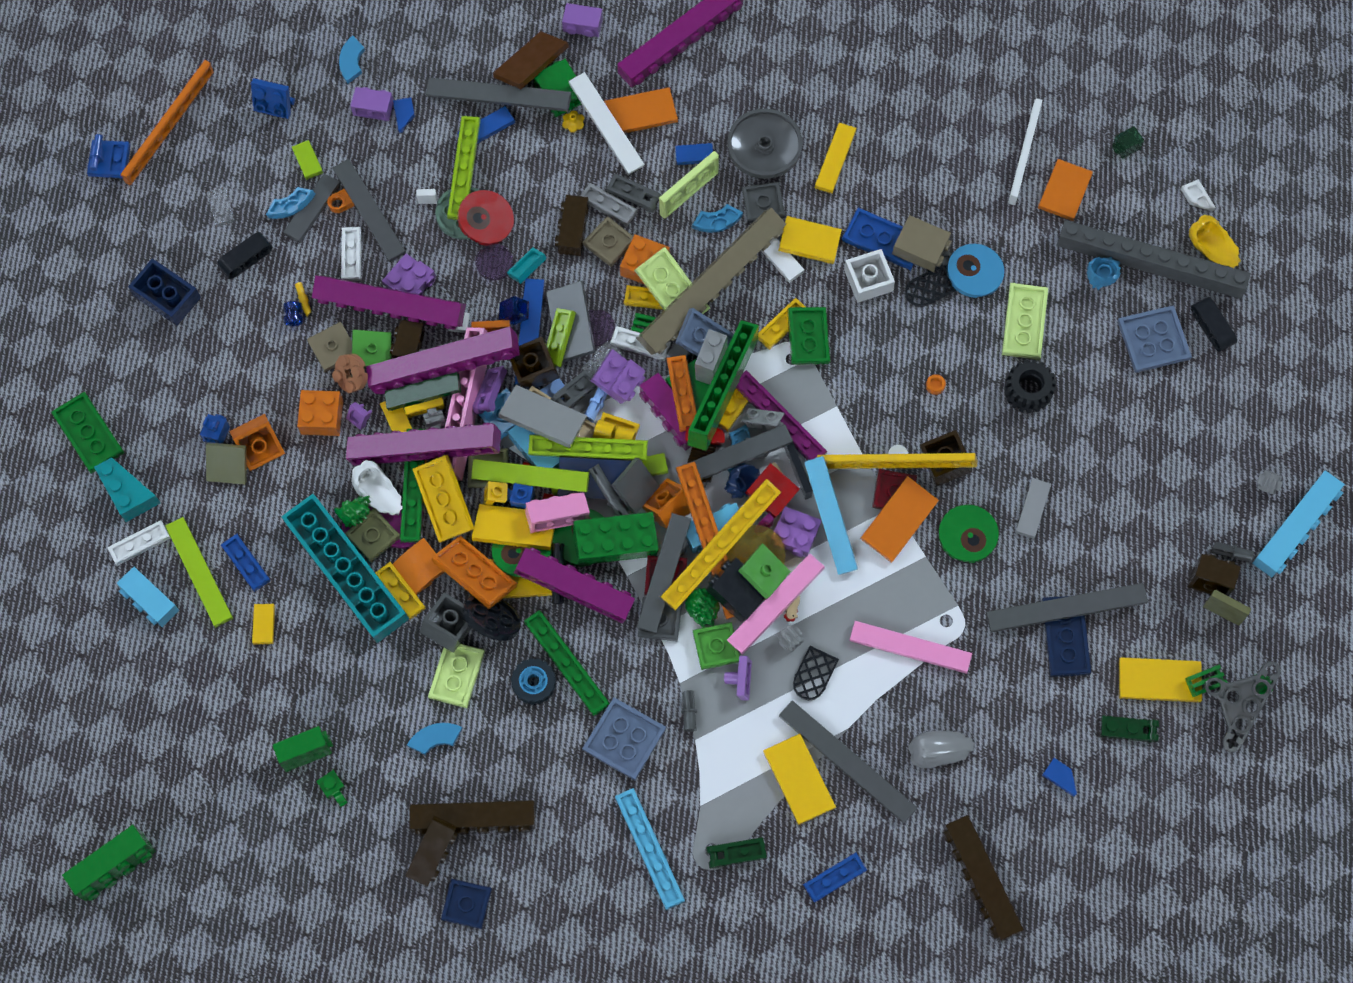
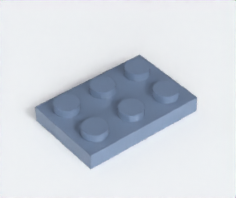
M691 308L688 310L675 343L698 357L709 329L727 335V346H729L734 334L696 309Z

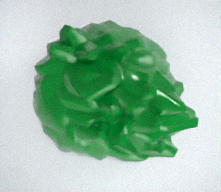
M369 495L365 497L358 496L352 502L346 500L342 502V507L334 508L335 513L345 524V527L357 526L356 524L363 523V519H367L366 515L370 513L368 506L371 503Z
M705 587L693 590L685 602V610L689 616L703 628H705V625L714 626V619L718 618L717 614L720 611L719 602L705 590Z

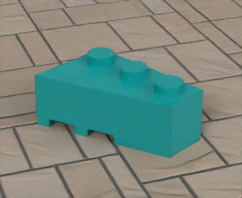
M112 457L94 467L125 522L161 504L155 494Z

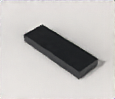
M794 443L785 446L784 449L805 500L812 498L813 490Z

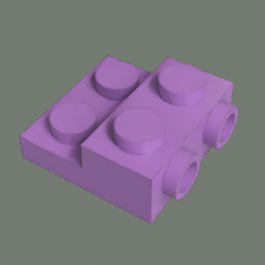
M405 254L382 280V283L389 289L423 295L425 289L431 287L435 282L436 275L434 270L423 262H417L408 254Z
M612 349L608 352L590 381L621 404L625 401H630L636 394L633 391L634 388L645 380L643 376L645 370L631 359L627 361Z
M784 507L771 537L770 544H773V547L779 550H789L797 557H807L822 520Z

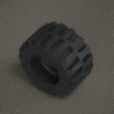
M1024 360L1023 364L1020 361L1016 367L1013 366L1004 386L1005 396H1008V403H1013L1012 407L1014 409L1018 407L1020 412L1027 410V413H1032V410H1034L1036 413L1050 403L1055 391L1056 380H1054V373H1050L1051 369L1049 367L1045 368L1043 362L1038 364L1037 360L1032 362ZM1023 380H1032L1039 385L1040 391L1028 393L1021 388L1019 383Z

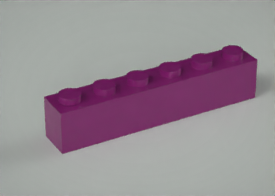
M525 548L514 571L515 574L615 621L624 623L635 600L629 592L624 590L618 591L608 582L603 581L601 583L595 580V577L591 574L579 573L571 565L564 566L558 563V559L552 556L545 557L535 548Z

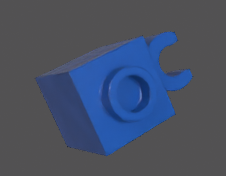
M208 414L202 424L203 428L200 436L203 442L223 444L230 425L224 416Z
M514 483L513 490L511 491L509 488L507 490L506 502L510 501L511 508L526 509V503L534 500V487Z

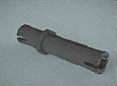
M599 463L588 469L608 501L606 504L611 506L615 515H629L620 500L621 498L616 494Z

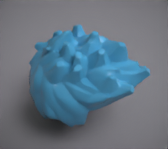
M1097 257L1090 261L1086 273L1090 281L1089 284L1093 285L1092 288L1100 290L1103 286L1107 287L1115 283L1121 274L1120 262L1113 260L1112 257L1101 259Z

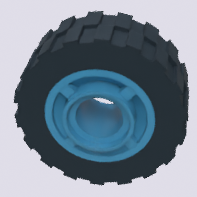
M530 658L518 664L512 672L511 685L513 692L523 703L539 705L544 701L546 702L550 696L552 697L553 691L556 688V677L552 667L547 662H543L541 659ZM530 678H538L539 683L536 686H530L528 684Z

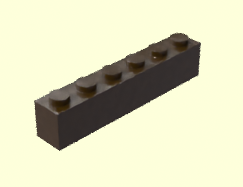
M534 800L410 804L409 829L416 836H425L434 816L457 826L454 832L459 835L469 834V831H477L478 834H488L489 830H498V833H510V830L527 833L531 832V829H536Z
M969 815L946 824L943 828V836L946 842L951 843L954 849L952 855L955 861L960 862L963 868L961 873L964 880L969 881L972 887L970 892L973 899L979 901L981 906L979 911L983 919H987L991 926L989 927V932L992 938L997 939L998 943L1022 933L1024 929Z

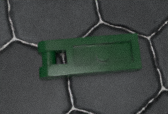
M1102 715L1100 737L1159 742L1157 728H1159L1160 721ZM1143 728H1149V734H1144Z
M763 837L706 847V852L710 857L708 862L710 869L767 859ZM723 852L724 859H718L717 853Z

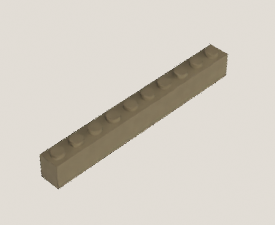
M772 207L765 210L636 339L651 355L662 353L667 348L666 343L670 339L674 341L678 337L688 310L694 308L702 313L707 308L705 305L709 301L713 302L720 295L718 292L722 288L726 289L731 285V279L735 275L738 277L745 271L744 266L747 263L751 264L758 258L757 253L760 250L764 251L771 245L769 241L773 237L776 239L784 232L782 228L786 223Z

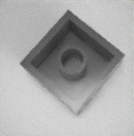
M444 592L423 619L420 633L454 653L472 629L463 616L465 604Z

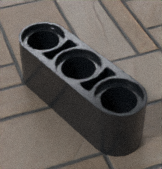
M257 232L223 255L217 261V266L228 279H234L272 251L273 246L261 232Z
M1210 297L1191 305L1190 308L1194 318L1216 351L1221 352L1237 343L1235 333Z

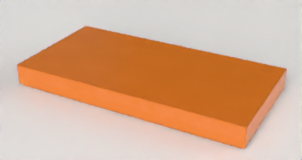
M670 87L604 101L624 133L678 122Z
M907 476L860 539L892 563L939 500Z
M461 535L432 557V562L488 609L517 587L515 580L503 572Z

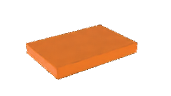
M1058 159L1038 209L1074 221L1093 171Z

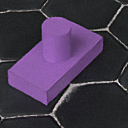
M739 656L738 672H725L724 674L725 684H737V696L740 700L749 701L752 668V661L748 656Z

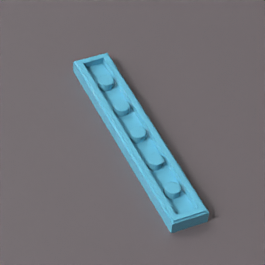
M821 456L806 461L804 463L838 575L858 570L825 458Z
M634 788L615 796L665 909L668 910L685 902Z

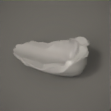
M928 731L916 736L908 745V750L911 753L910 760L912 764L919 768H934L966 760L969 753L974 751L975 743L971 738H966L959 731Z

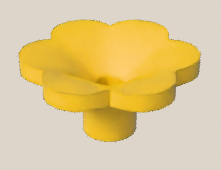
M577 111L564 114L563 128L568 129L572 133L576 132L577 129H582L584 127V116L578 114Z

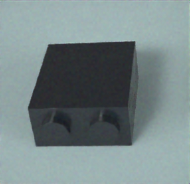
M736 557L732 560L727 559L720 568L722 570L718 575L714 574L709 579L708 583L710 585L705 590L742 622L750 617L764 600V597L738 571L743 563Z

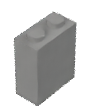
M708 330L695 362L697 381L711 384L728 348L727 335Z

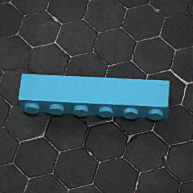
M1325 470L1252 564L1271 578L1275 573L1280 575L1287 566L1284 563L1286 559L1289 558L1291 560L1298 552L1296 546L1299 543L1303 545L1309 538L1307 532L1310 529L1313 531L1321 522L1318 518L1321 514L1326 516L1332 506L1329 504L1332 500L1337 501L1344 493L1341 489L1345 484Z

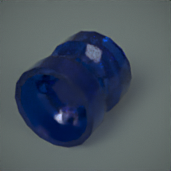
M289 301L283 304L285 325L299 326L303 324V316L301 315L303 310L302 303Z

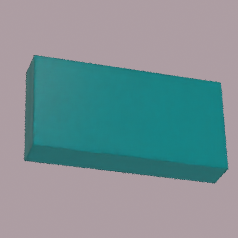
M532 247L507 274L510 278L521 284L547 257L544 253Z

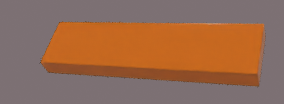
M686 355L667 358L680 432L686 431V426H691L697 413Z

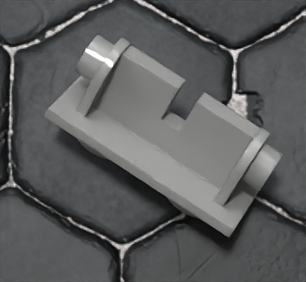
M749 408L741 422H745L749 428L763 429L765 425L766 430H772L784 425L780 421L784 413Z

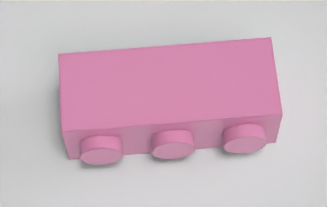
M574 492L565 496H552L549 499H536L527 502L525 514L530 532L534 533L571 526L576 520L589 519L590 511L584 492Z

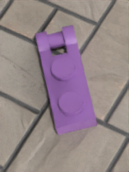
M504 366L487 370L473 404L475 414L495 410L494 402L507 373Z

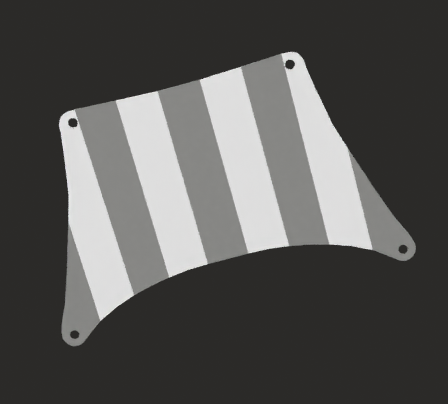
M783 342L772 347L770 350L764 349L751 354L743 372L747 370L827 450L826 455L862 454L815 364H788L786 356L790 354V342ZM669 375L662 376V378L665 380V382H666V378L669 377ZM636 385L633 390L636 392L634 397L630 401H625L621 404L607 395L603 402L604 407L599 410L594 424L596 425L598 420L601 419L603 412L640 424L635 440H648L647 456L664 453L668 473L652 477L658 485L666 478L681 485L676 467L687 464L692 447L685 451L682 446L679 447L675 443L673 434L667 432L662 426L663 421L659 417L656 418L651 412V406L648 402L644 403L640 398L639 386ZM598 386L572 406L571 409L585 414L589 406V400L596 393ZM748 402L729 432L718 426L717 428H720L725 434V443L723 445L711 446L717 447V451L731 446L729 433L744 426L745 422H741L745 413L749 408H756ZM475 421L474 425H483V423L480 424ZM765 425L763 429L748 427L751 438L769 431L766 430ZM508 435L501 440L500 445L511 449L527 460L509 439ZM784 447L770 452L764 459H753L745 463L758 468L761 474L770 463L775 462L782 473L800 488ZM797 451V453H798V455H799V458H800V460H801V463H802V465H803V468H804V470H805V473H806V475H807V477H808V480H809V482H810V479H809V476H808V473H807V470H806V466H805V463H804V462H806L807 460ZM871 468L828 469L858 570L838 575L823 522H821L809 554L823 564L825 569L800 594V603L797 608L798 618L794 622H787L784 618V611L743 655L739 653L740 656H748L752 661L749 701L740 700L737 696V684H725L724 682L725 672H738L739 662L701 670L693 630L703 627L697 624L685 610L686 599L682 603L678 642L662 640L670 656L682 692L687 690L694 691L695 709H697V713H695L697 730L693 731L700 772V811L693 846V857L698 866L703 869L717 870L722 868H709L708 862L710 857L705 853V848L708 844L720 845L749 840L761 822L784 798L763 750L798 735L793 728L779 717V714L792 700L839 739L878 698L924 663L923 661L849 641L855 621L945 646L956 640L965 628V618L958 604L913 536L892 563L860 539L881 511V509L872 508L876 476ZM728 470L713 475L711 483L707 482L706 488H704L713 513L719 511L723 505L728 503L731 505L736 503L740 508L749 498V496H744L741 499H732V494L726 492L724 488L728 481ZM800 489L785 506L822 520L813 492L812 498L805 500ZM586 498L589 509L599 512L604 517L616 516L611 506L606 504L608 502L606 499ZM621 500V502H622V504L624 505V507H625V509L627 510V512H628L629 514H633V513H631L630 510L627 508V506L625 505V503ZM641 508L636 514L647 512ZM783 510L774 519L773 526L758 536L754 529L768 514L764 511L726 554L727 559L732 560L737 557L744 564L759 545L763 543L791 571L789 574L806 557H797L789 550H779L773 547V544H770L771 537ZM691 513L685 516L691 518V521L693 520ZM654 520L659 548L657 556H659L667 529L660 526ZM687 543V551L680 558H687L688 566L701 551L693 554ZM647 558L619 561L642 602V598L646 597L644 593ZM711 573L694 590H698V588L703 589V587L707 588L710 585L708 581L712 577ZM719 603L720 611L717 614L718 618L714 619L715 625L732 622L735 632L746 620L740 622L736 617L726 619L721 603ZM950 615L953 619L952 625L950 627L942 626L940 624L941 616ZM790 625L794 628L797 626L802 631V637L804 638L801 645L791 652L788 648L786 650L782 648L778 638V634ZM809 646H812L838 658L839 661L822 695L815 700L808 701L797 696L793 688V681ZM813 650L815 656L820 654ZM809 651V653H808L807 658L812 657V654H811L810 651ZM823 656L816 658L818 665L825 663ZM826 656L828 662L833 660ZM814 660L807 661L809 668L816 666ZM835 663L829 664L831 670ZM803 664L800 671L806 669L805 664ZM827 666L820 667L822 674L829 672ZM817 669L810 671L812 677L819 675ZM808 672L801 674L803 680L810 678ZM829 675L823 677L825 683ZM797 676L795 683L800 682L799 676ZM821 678L814 680L815 686L822 685ZM811 681L804 683L806 690L813 688ZM802 684L796 686L798 692L804 691ZM823 687L817 689L818 694L822 691ZM815 690L807 692L809 698L816 696ZM803 738L814 763H816L823 754ZM723 852L718 853V859H724Z

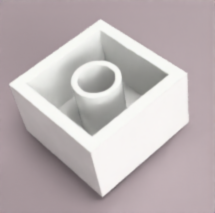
M882 249L845 260L844 271L857 303L893 292L895 281Z

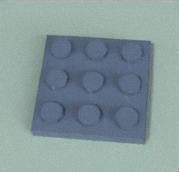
M1174 305L1118 319L1117 322L1135 373L1191 360L1192 356Z
M613 697L582 750L636 781L666 731V727Z

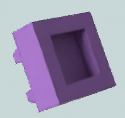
M354 402L349 407L346 419L361 430L366 426L372 411L369 410L367 412L364 409V404L359 405Z

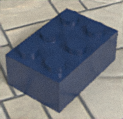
M153 258L128 286L135 298L176 326L179 325L201 299L197 288Z

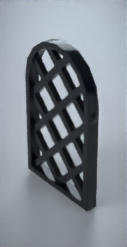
M943 264L935 269V271L940 269L939 274L928 271L912 279L907 284L905 296L910 304L916 307L928 306L957 291L954 287L948 286L950 279ZM931 275L937 276L936 282L929 280ZM940 277L947 279L945 285L938 283ZM919 281L926 282L925 288L918 287ZM928 283L935 285L934 291L927 289ZM937 286L944 287L943 293L936 291ZM908 287L915 288L913 294L907 293ZM946 288L952 289L951 291L945 293ZM917 289L924 291L922 296L915 295ZM926 292L933 293L931 299L925 297ZM935 294L941 295L934 299ZM914 297L921 299L920 304L913 302Z
M809 646L793 681V688L797 696L808 701L819 698L826 689L839 659ZM813 650L820 654L815 656ZM809 651H810L811 654H812V657L807 658L808 653H809ZM823 656L825 663L818 665L816 658ZM826 656L833 660L828 662ZM814 660L816 666L809 668L807 661ZM835 663L831 670L829 664ZM803 664H805L806 669L800 671ZM827 666L829 672L822 674L820 667ZM817 669L819 675L812 677L810 671ZM808 672L810 678L803 680L801 674ZM829 675L825 683L823 677ZM797 676H799L800 682L795 683ZM821 678L822 685L815 686L814 680ZM811 681L813 688L806 690L804 683ZM802 684L804 691L798 692L796 686ZM823 687L822 691L818 694L817 689ZM815 690L816 696L809 698L807 692Z

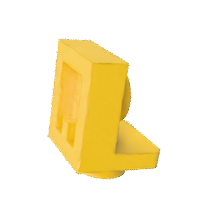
M488 481L484 488L483 504L493 505L494 502L506 503L508 484Z

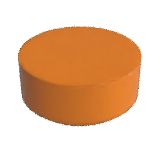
M937 374L931 375L926 382L927 391L933 395L941 394L946 386L945 379Z

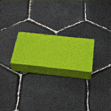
M309 140L292 146V150L306 180L323 173Z

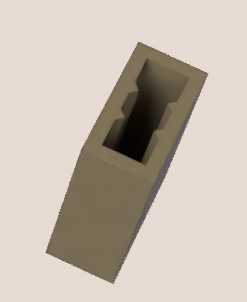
M909 215L894 245L892 254L934 272L937 266L941 267L945 258L942 255L944 251L948 252L952 244L950 240L951 233Z

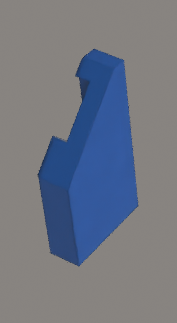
M411 97L393 100L399 133H402L406 125L415 117Z
M1053 758L1042 776L1075 797L1077 791L1072 769L1056 758Z

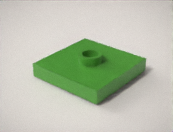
M352 331V354L360 356L366 366L391 359V332Z
M763 543L759 545L738 570L765 599H768L791 572Z
M732 622L693 630L701 670L739 662V652L727 641L734 633Z

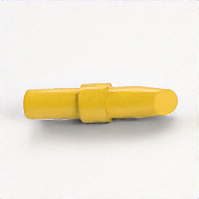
M298 282L295 284L299 296L298 299L306 317H308L311 313L308 303L309 299L302 282Z

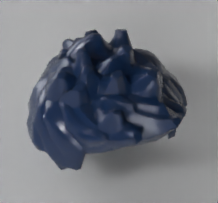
M743 464L734 467L730 471L724 489L727 493L732 494V499L748 497L745 492L759 477V469L750 464Z

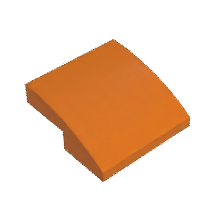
M425 538L409 548L393 563V566L416 595L429 587L434 579L444 573L440 567L432 562V557L436 552Z

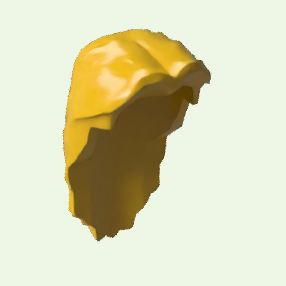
M1202 215L1197 222L1192 224L1189 229V237L1197 250L1214 263L1232 268L1239 265L1238 263L1241 262L1239 247L1235 245L1233 239L1229 237L1228 232L1223 229L1219 221L1213 216Z

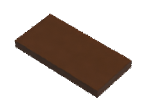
M540 31L493 72V76L495 79L522 89L569 48L568 42Z

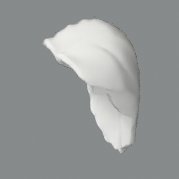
M365 460L361 465L356 466L352 470L351 482L360 497L369 495V500L371 501L369 505L378 512L399 515L400 510H402V496L398 494L391 480L387 478L378 464Z

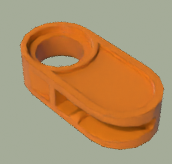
M345 189L332 194L327 201L329 209L333 213H342L355 206ZM335 200L342 201L339 207L332 206V203Z

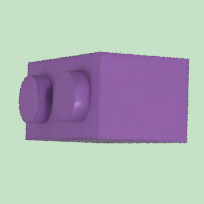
M566 3L562 20L563 32L582 34L587 37H599L603 20L602 9Z
M355 87L350 106L353 116L389 121L394 104L392 93L386 90L377 91L371 90L368 87Z

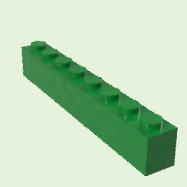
M740 320L688 430V446L707 451L756 346L759 325Z

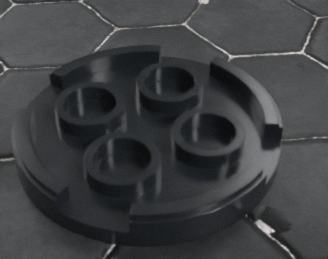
M471 596L463 607V616L466 622L476 632L487 638L507 641L515 638L520 630L521 619L519 614L504 600L502 602L499 601L488 609L474 596Z

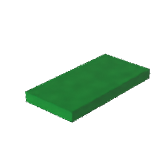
M85 391L51 411L91 474L96 471L95 466L111 457L116 459L124 454L123 449Z

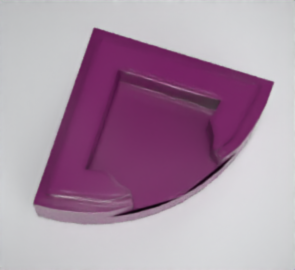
M770 513L767 514L757 524L754 532L758 536L763 534L773 526L774 517Z

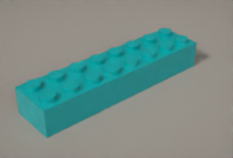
M314 493L281 516L285 524L376 643H379L409 620L405 611Z

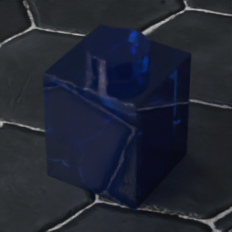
M513 296L500 302L499 320H509L510 324L514 326L529 319V301Z

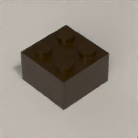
M542 336L520 345V355L510 359L519 385L527 390L531 386L537 388L560 378Z
M956 430L919 445L921 454L967 453ZM928 468V471L937 487L971 473L972 468Z
M1201 554L1193 566L1187 587L1209 595L1214 590H1217L1229 596L1235 589L1241 567L1237 566L1233 561L1217 559L1212 554Z

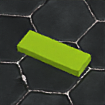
M560 308L556 309L546 345L555 367L561 368L576 312Z

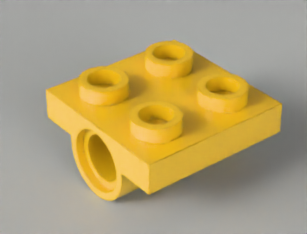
M603 412L601 419L598 420L595 426L593 438L635 440L640 424Z

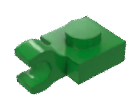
M334 770L316 781L328 799L334 796L340 807L348 803L341 793L345 786Z

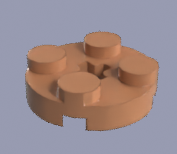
M357 354L339 356L335 364V371L332 373L333 380L347 393L362 390L368 380V373H365L364 370L365 362Z

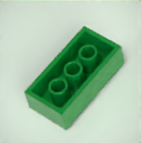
M653 512L576 520L573 523L572 528L578 565L647 558L648 555L657 556L659 551Z
M131 825L66 871L62 876L77 897L85 902L88 900L92 901L100 895V891L114 886L117 883V879L121 876H127L135 870V866L149 861L153 857L152 854L156 851L144 833L136 826Z

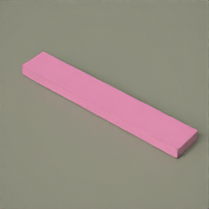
M809 554L778 586L773 594L727 639L728 643L743 655L825 569V566Z
M858 621L854 622L849 640L966 674L972 653Z

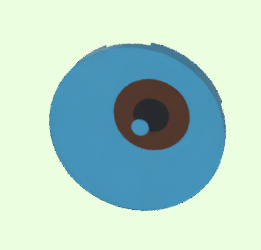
M967 244L953 252L947 264V272L952 286L959 293L967 297L977 298L993 294L999 288L1004 278V265L998 254L991 248L981 244Z

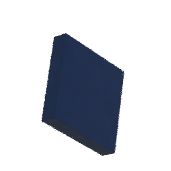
M451 879L441 921L482 930L492 888Z

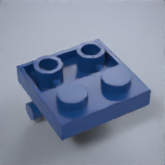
M253 78L251 82L253 111L289 119L291 115L290 105L295 103V98L290 97L289 86Z
M96 134L91 144L87 175L89 177L122 178L121 173L128 165L130 143L125 141L102 140V135Z

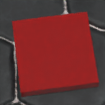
M770 463L745 493L750 497L766 479L769 480L781 491L778 497L765 510L775 519L800 488Z

